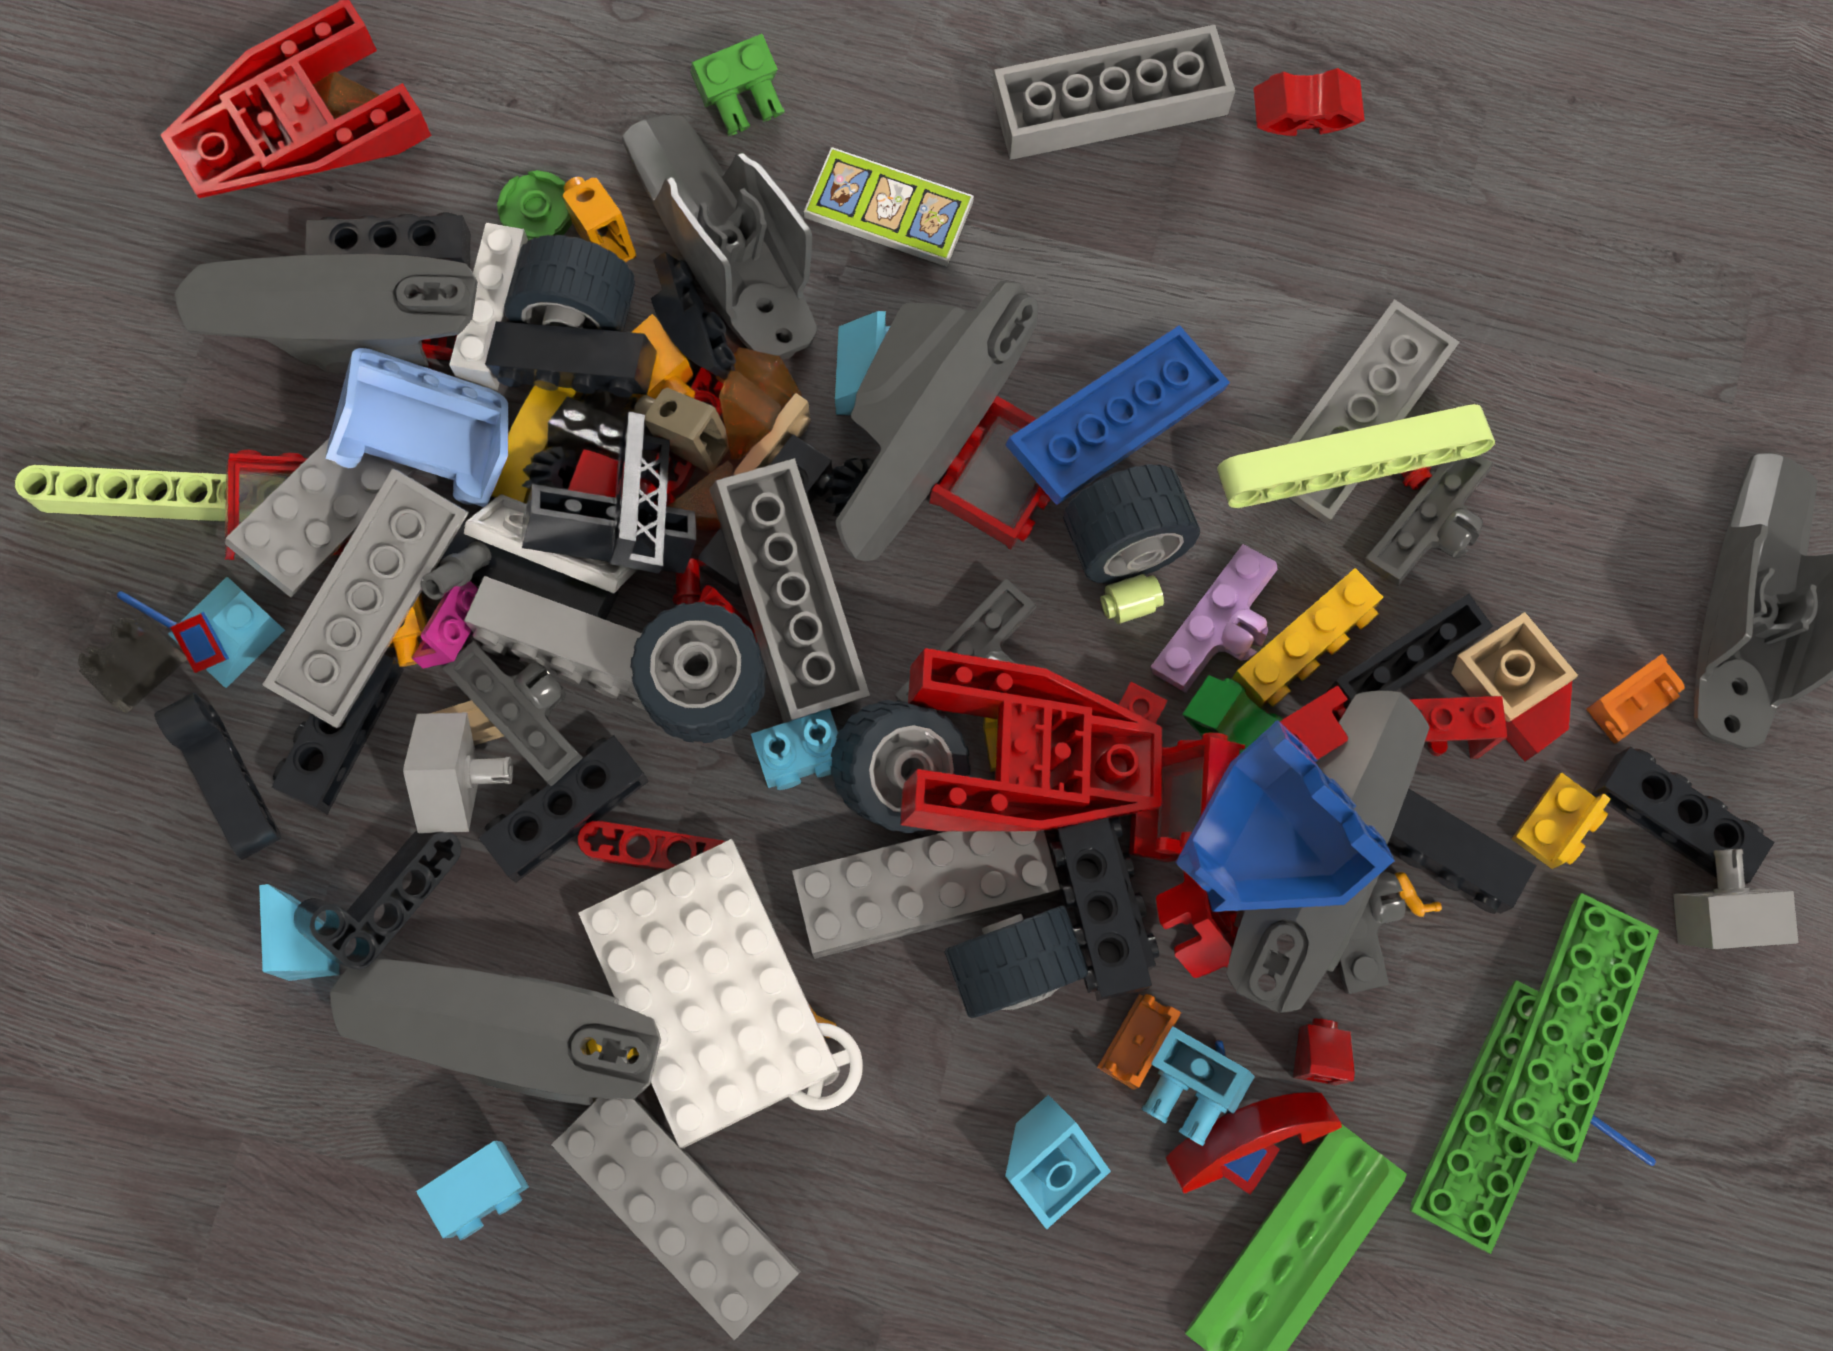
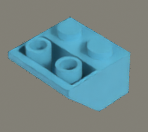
M876 311L839 326L835 388L836 415H851L854 409L857 391L890 326H886V311Z

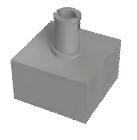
M467 712L416 715L403 774L418 833L469 832L478 784L512 783L513 764L511 763V757L477 759Z
M1743 849L1713 851L1718 888L1713 889L1714 891L1673 894L1678 944L1708 949L1799 943L1794 891L1750 889V887H1745Z

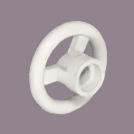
M817 1023L823 1036L835 1039L845 1048L844 1051L832 1054L839 1072L840 1066L850 1063L848 1078L837 1092L829 1096L821 1097L823 1086L833 1083L837 1079L839 1072L809 1086L807 1094L799 1091L789 1096V1098L807 1109L827 1110L844 1103L855 1092L861 1080L863 1061L860 1049L849 1033L832 1024Z

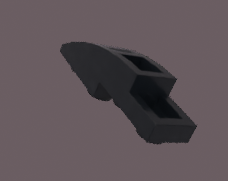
M663 252L653 259L662 290L650 298L663 329L676 347L695 364L732 385L739 381L734 367L736 359L727 345L724 335L726 327L722 319L716 313H709L704 309V303L697 294L693 282L695 276L687 262L684 260L679 261L667 252Z

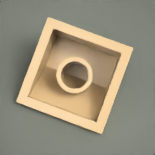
M1525 612L1459 654L1451 672L1470 697L1503 696L1505 720L1508 722L1561 689L1578 676Z

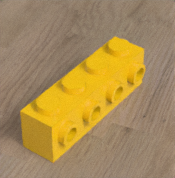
M1354 568L1240 667L1232 677V680L1244 687L1246 695L1259 708H1262L1267 703L1274 707L1291 692L1287 685L1297 677L1304 681L1321 665L1317 661L1319 657L1326 651L1331 655L1335 654L1350 640L1346 634L1356 625L1360 630L1366 627L1379 614L1374 608L1384 597Z

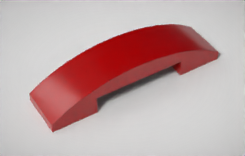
M1304 1092L1276 1096L1237 1109L1234 1114L1230 1112L1218 1118L1203 1146L1187 1138L1166 1157V1162L1183 1194L1223 1178L1222 1165L1294 1135H1297L1302 1144L1338 1130L1342 1128V1125L1322 1093Z

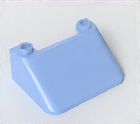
M357 348L350 357L325 459L335 461L338 465L346 468H354L361 461L364 453L454 480L453 497L457 501L467 505L475 504L485 507L490 500L508 457V402L504 396L492 389L372 349Z

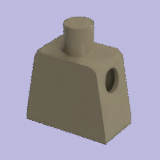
M670 388L662 389L656 399L643 395L635 406L634 413L645 415L644 422L653 437L670 440V452L711 475L733 443L715 407Z

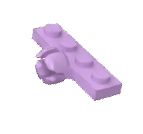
M1242 544L1151 665L1152 673L1186 693L1216 653L1227 652L1241 661L1251 659L1257 653V651L1250 648L1251 645L1262 646L1268 633L1266 618L1250 610V606L1278 570L1276 561Z

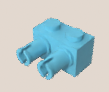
M830 708L751 734L768 788L776 786L777 790H785L800 784V778L816 773L817 777L831 775L832 747L835 746L838 731Z
M1172 1026L1151 1063L1159 1069L1158 1074L1161 1077L1146 1104L1141 1109L1166 1123L1183 1089L1188 1091L1191 1088L1197 1092L1195 1096L1198 1097V1100L1183 1127L1178 1132L1203 1146L1220 1113H1226L1227 1110L1233 1114L1235 1113L1255 1076L1246 1068Z
M493 1141L416 1192L442 1238H452L457 1235L461 1241L484 1226L481 1219L495 1209L501 1215L522 1201L519 1194L529 1188V1185L504 1143Z

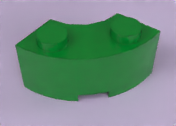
M1208 675L1182 714L1201 737L1205 733L1225 734L1228 736V741L1243 744L1245 749L1277 720L1280 722L1284 719L1274 713L1268 714L1259 708L1246 695L1244 687L1229 678L1222 681Z

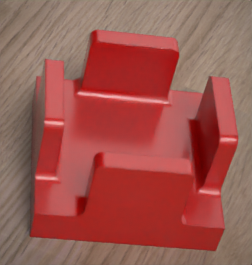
M1337 685L1280 722L1306 745L1319 760L1348 741L1347 734L1339 724L1346 711L1343 704L1348 699Z
M1183 870L1184 882L1157 895L1156 904L1159 922L1164 929H1169L1179 923L1185 925L1192 923L1199 933L1198 936L1174 947L1176 958L1193 978H1199L1222 967H1228L1239 929L1234 926L1238 911L1212 912L1207 892Z

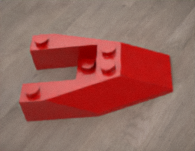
M341 0L245 51L160 136L197 197L204 198L397 155L432 135L422 112L403 83L334 120L313 85L377 51L366 25L350 0Z
M924 648L911 664L908 704L998 719L996 774L994 781L917 769L907 779L902 789L901 826L936 831H1042L1107 817L1111 818L1154 810L1161 807V726L1046 668Z

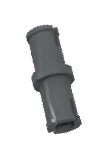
M475 541L458 554L452 553L446 556L438 568L422 577L424 580L420 584L423 592L429 598L437 600L455 586L461 587L467 584L472 579L473 573L490 563V550L484 543Z

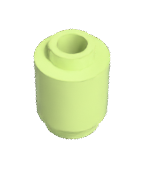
M1141 574L1107 585L1105 587V595L1100 597L1105 616L1108 619L1113 618L1117 624L1154 613L1157 607L1164 604L1160 584L1154 575L1146 577Z

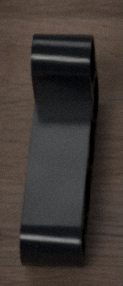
M193 692L157 711L154 716L160 730L173 746L182 751L235 854L241 860H244L280 840L281 834L224 723L213 706Z
M415 831L347 911L322 899L310 898L304 900L298 905L294 913L293 920L296 929L329 959L351 969L360 970L368 967L458 861L461 854L459 839L451 832L418 833ZM411 871V883L406 889H403V878ZM383 904L384 914L378 922H375V911ZM322 911H326V922L320 929L316 930L315 919ZM355 938L356 947L350 955L346 956V945L351 939Z

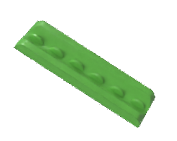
M1583 893L1578 894L1569 910L1494 1110L1493 1124L1527 1139L1572 1163L1577 1162L1658 935V929Z
M1517 980L1513 982L1504 997L1410 1206V1212L1488 1254L1492 1253L1539 1146L1493 1124L1494 1110L1539 993L1537 990Z
M1342 1125V1128L1324 1135L1189 1325L1185 1334L1206 1351H1287L1402 1186L1407 1174L1344 1125Z

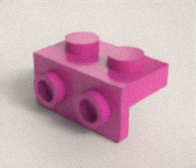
M471 581L461 587L455 586L444 594L421 633L423 640L412 659L423 669L454 662L469 636L471 629L464 620L478 591V588Z

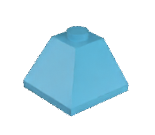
M228 577L182 620L185 621L202 612L205 613L229 659L206 670L225 688L285 631ZM171 630L168 633V635H170L178 643Z
M269 884L259 885L263 972L288 981L339 975V963L329 959L296 929L293 920L294 913L301 902L294 896ZM318 916L315 919L316 930L320 929L325 923Z
M1049 1095L1016 1123L1005 1175L1041 1224L1048 1229L1111 1172L1078 1124Z

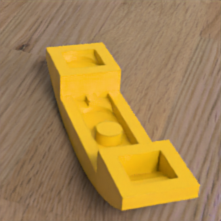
M536 385L533 387L508 433V457L493 490L492 497L496 498L502 494L527 504L530 489L522 487L525 481L529 480V477L523 472V469L531 464L530 458L535 453L545 452L546 449L550 448L570 407L576 409L583 393L577 392L572 388L558 387L555 391L541 389Z

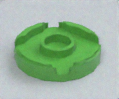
M538 170L530 171L528 175L520 178L519 176L512 178L501 190L497 202L501 224L503 226L524 229L528 241L545 235H564L572 225V220L562 198L565 182L552 173Z

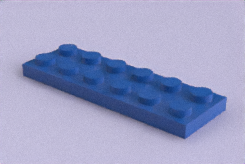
M1179 325L1010 436L1005 445L1051 500L1058 505L1223 392L1230 382Z

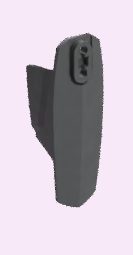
M682 115L656 116L631 126L622 136V142L663 224L689 265L696 280L732 331L755 357L774 362L777 359H789L795 352L809 347L818 330L803 292L810 277L812 233L772 178L759 163L749 159L743 152L735 155L730 167L724 172L690 123ZM779 333L778 337L780 340H784L787 343H782L776 339L777 334Z
M384 254L299 255L200 264L183 280L174 295L181 320L191 334L264 339L304 364L316 365L326 372L346 374L352 352L357 348L372 349L429 368L426 355L422 349L421 340L459 335L473 318L478 281L466 263L450 260ZM417 292L425 294V297L422 294H418L416 297L412 298V296ZM457 293L455 297L450 299L452 294Z
M1009 280L1000 281L974 311H966L956 306L929 303H906L899 309L857 391L855 406L851 413L853 421L869 433L881 446L879 455L836 519V527L841 542L851 557L860 561H872L879 558L946 472L1007 381L1027 346L1038 321V303L1035 298L1026 293L1021 283Z
M1757 454L1750 457L1721 548L1705 615L1697 663L1694 721L1703 735L1710 737L1717 743H1727L1742 750L1765 742L1779 705L1784 702L1796 701L1833 678V554L1807 556L1818 481L1801 465L1778 454Z
M1369 691L1355 694L1339 721V724L1348 736V741L1316 761V764L1330 779H1334L1356 805L1354 810L1361 817V820L1368 826H1374L1388 844L1430 727L1419 709L1401 692ZM1379 875L1345 905L1239 910L1234 922V926L1239 929L1226 971V975L1236 993L1276 1013L1300 1010L1327 970L1333 972L1363 915ZM1286 935L1292 938L1294 946L1290 951H1285L1283 954L1278 951L1277 939L1280 936ZM1263 975L1271 976L1275 980V988L1268 992L1263 991L1258 984L1259 978Z
M376 958L366 968L360 970L348 968L330 991L332 1014L338 1033L341 1036L418 1061L473 1075L484 1085L590 1107L594 1103V1098L635 1099L651 1084L661 1043V1036L654 1019L618 1005L619 999L559 982L512 975L507 977L475 970ZM591 1039H595L596 1043L602 1046L601 1052L595 1051L593 1054L587 1055L586 1045ZM636 1047L639 1052L638 1060L633 1064H629L627 1055L632 1048Z

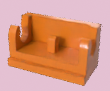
M1663 654L1586 708L1614 744L1621 741L1632 731L1680 697L1678 693L1685 689L1682 680L1666 662L1667 659Z
M1139 994L1097 1068L1133 1090L1139 1088L1152 1066L1153 1059L1172 1026L1174 1027L1181 1012L1171 1006L1165 1007L1159 1004L1152 995L1145 994L1142 996Z

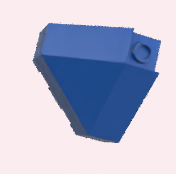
M1278 720L1229 764L1176 861V864L1207 892L1212 912L1345 905L1395 861L1384 838L1374 826H1368L1361 820V817L1354 810L1356 807L1354 802L1334 779H1330L1321 771L1315 763L1318 759L1308 747Z

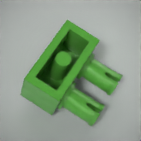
M763 34L692 62L690 73L705 108L711 105L717 106L726 126L728 136L737 134L738 130L743 132L751 127L737 98V95L744 91L752 92L763 122L771 120L773 115L776 118L785 113L771 82L778 69Z

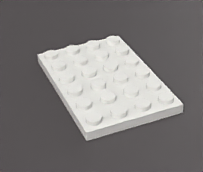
M732 839L578 913L615 998L619 999L618 1005L653 1018L661 1036V1043L651 1083L679 1148L683 1149L839 1072Z

